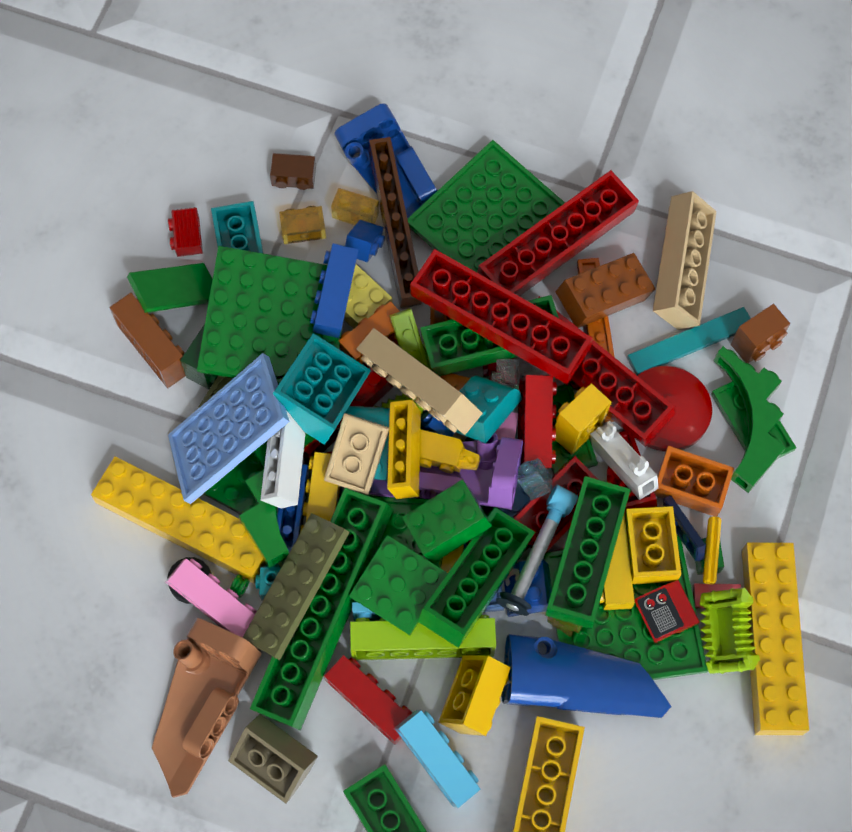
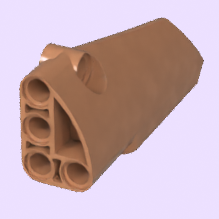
M197 618L187 635V640H181L174 647L173 654L178 659L152 745V750L160 764L173 798L188 794L236 711L239 703L237 696L262 655L246 639L201 618Z

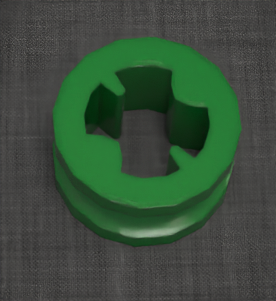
M239 574L232 582L230 589L241 598L246 592L250 580L248 578L242 579V575Z

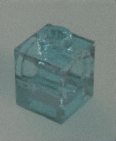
M539 458L533 461H526L519 466L517 481L531 500L552 492L553 477Z

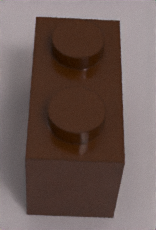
M273 153L270 172L272 186L278 188L293 187L300 190L314 189L316 173L315 156Z

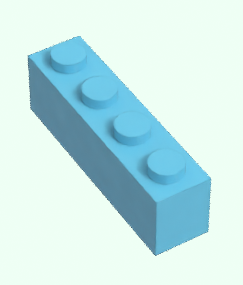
M416 710L394 729L450 804L455 808H459L481 790L476 784L479 780L471 770L467 771L462 765L464 760L456 750L452 751L447 745L449 739L441 730L438 732L432 725L435 721L427 711L423 713L422 710Z

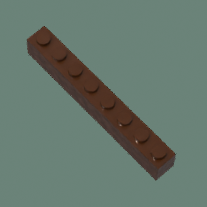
M391 137L369 140L368 152L400 308L421 305L422 302L411 296L410 284L418 273V267Z

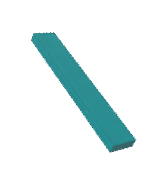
M742 307L631 353L627 356V359L638 376L645 370L663 366L734 336L739 326L751 318L745 307Z

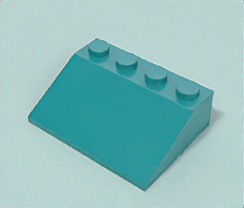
M313 333L273 392V395L305 433L325 445L371 370Z

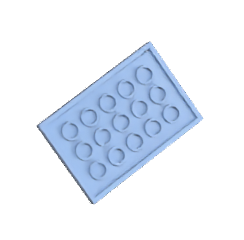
M264 353L168 434L185 502L189 504L194 502L290 422L285 407L273 395L278 383L270 358Z

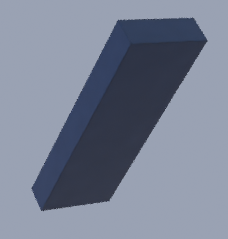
M668 496L664 498L663 507L673 506L676 534L696 562L703 560L706 544L673 497Z

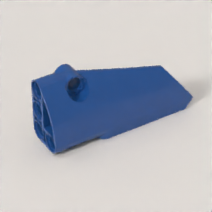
M383 103L375 106L340 126L335 131L334 135L350 164L355 167L376 194L368 152L369 140L391 137L407 219L437 192L435 185L413 147L409 145L387 104ZM356 153H360L359 156L353 157Z
M508 634L506 637L504 664L511 668L508 674V682L502 691L503 704L557 707L560 710L662 718L672 707L640 663L555 641L549 637ZM539 642L546 645L547 651L544 655L538 651L537 646Z

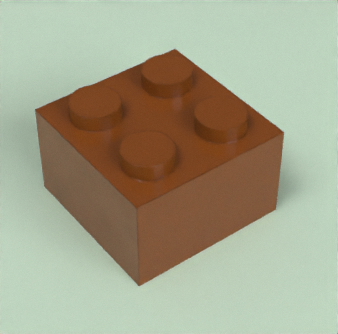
M773 303L739 326L730 345L745 363H750L753 360L757 362L765 356L767 350L770 348L775 350L783 343L782 339L788 334L787 329L791 323Z

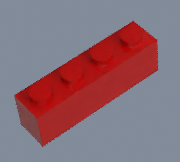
M343 655L324 675L325 681L396 745L401 737L394 728L410 716L412 711L405 705L400 707L395 702L396 697L389 690H381L377 686L379 682L370 673L365 675L360 670L361 665L354 658L350 657L348 659Z

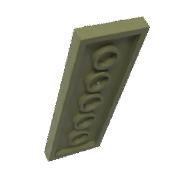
M311 513L243 636L244 639L274 658L281 659L345 542L349 531Z

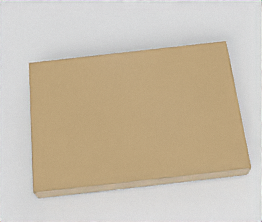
M344 413L324 481L369 495L390 427Z

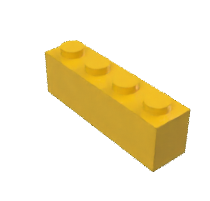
M413 400L390 402L387 489L396 499L419 497L421 411Z
M315 452L314 456L310 457L309 470H312L311 479L307 480L306 493H309V500L304 503L303 516H306V522L311 513L331 521L338 505L341 486L324 481L332 454Z
M625 514L623 515L600 603H603V610L632 609L635 603Z

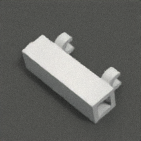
M608 421L603 427H598L590 434L593 449L639 500L659 489L657 474L650 468L648 461L642 455H638L616 431V427L611 421Z

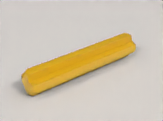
M711 516L708 519L703 583L710 585L715 584L717 581L721 518Z

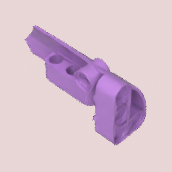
M494 433L487 443L479 440L462 442L466 450L480 455L481 458L477 470L461 469L460 473L453 471L450 474L439 470V467L431 466V468H425L420 466L419 497L411 498L432 499L463 479L480 505L512 510L519 476L523 440L502 437L499 440L497 434ZM374 479L370 495L394 497L387 489L388 480Z

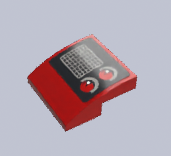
M679 580L634 599L655 643L700 623Z

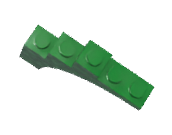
M722 346L717 352L714 362L727 373L736 385L743 399L748 417L746 450L731 480L749 493L786 448L779 438L769 434L784 415L776 404L768 402V399L778 389L782 380L779 379L775 372L768 371L765 367L759 373L756 372L751 364L743 362L734 351Z
M305 433L304 448L315 440V438ZM266 441L253 452L263 471L252 473L245 481L249 492L258 505H251L245 508L242 514L239 515V518L266 564L271 568L285 560L289 551L280 534L277 507L261 501L267 449Z

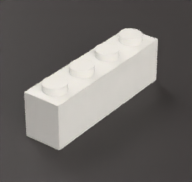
M288 412L287 415L290 422L267 440L261 501L281 509L298 505L305 432Z

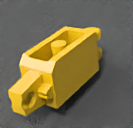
M420 429V466L425 468H431V466L439 467V470L450 474L453 471L460 473L461 469H478L480 455L466 450L460 439Z

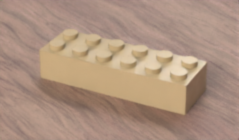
M693 191L671 196L653 304V312L677 330L700 326L717 212Z
M375 328L371 330L357 347V350L363 355L361 360L372 367V370L381 377L386 378L391 385L400 389L408 398L413 399L422 409H426L435 419L443 422L452 432L455 433L458 430L465 435L483 414L460 391Z

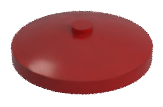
M673 366L653 367L638 375L639 378L675 406V415L648 443L647 447L666 452L668 446L684 450L697 443L707 431L712 418L711 398L703 383L690 372Z

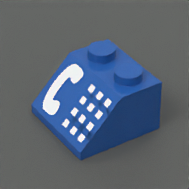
M543 559L524 598L532 607L527 610L529 614L545 612L552 593L549 564ZM526 561L516 563L505 579V592L511 594ZM507 610L508 617L519 616V614Z

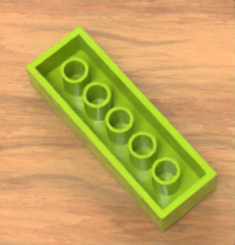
M481 615L459 648L420 623L417 624L412 634L408 635L383 618H380L379 621H370L369 618H357L356 622H350L351 655L355 660L462 658L463 655L494 657L496 650L495 618H489V615Z

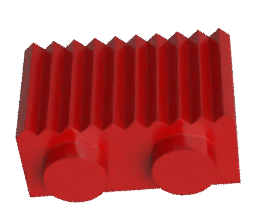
M197 208L172 210V218L168 219L169 230L173 231L174 237H170L171 250L176 251L177 257L203 254L200 218Z

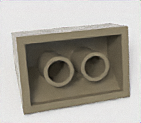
M259 714L245 727L228 761L287 804L309 774L318 756Z

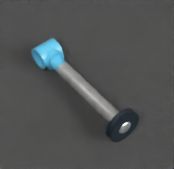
M558 484L553 488L546 502L547 510L549 511L511 594L507 592L499 593L501 598L496 599L499 605L513 613L523 616L529 615L527 610L532 607L524 598L561 518L570 514L578 495Z

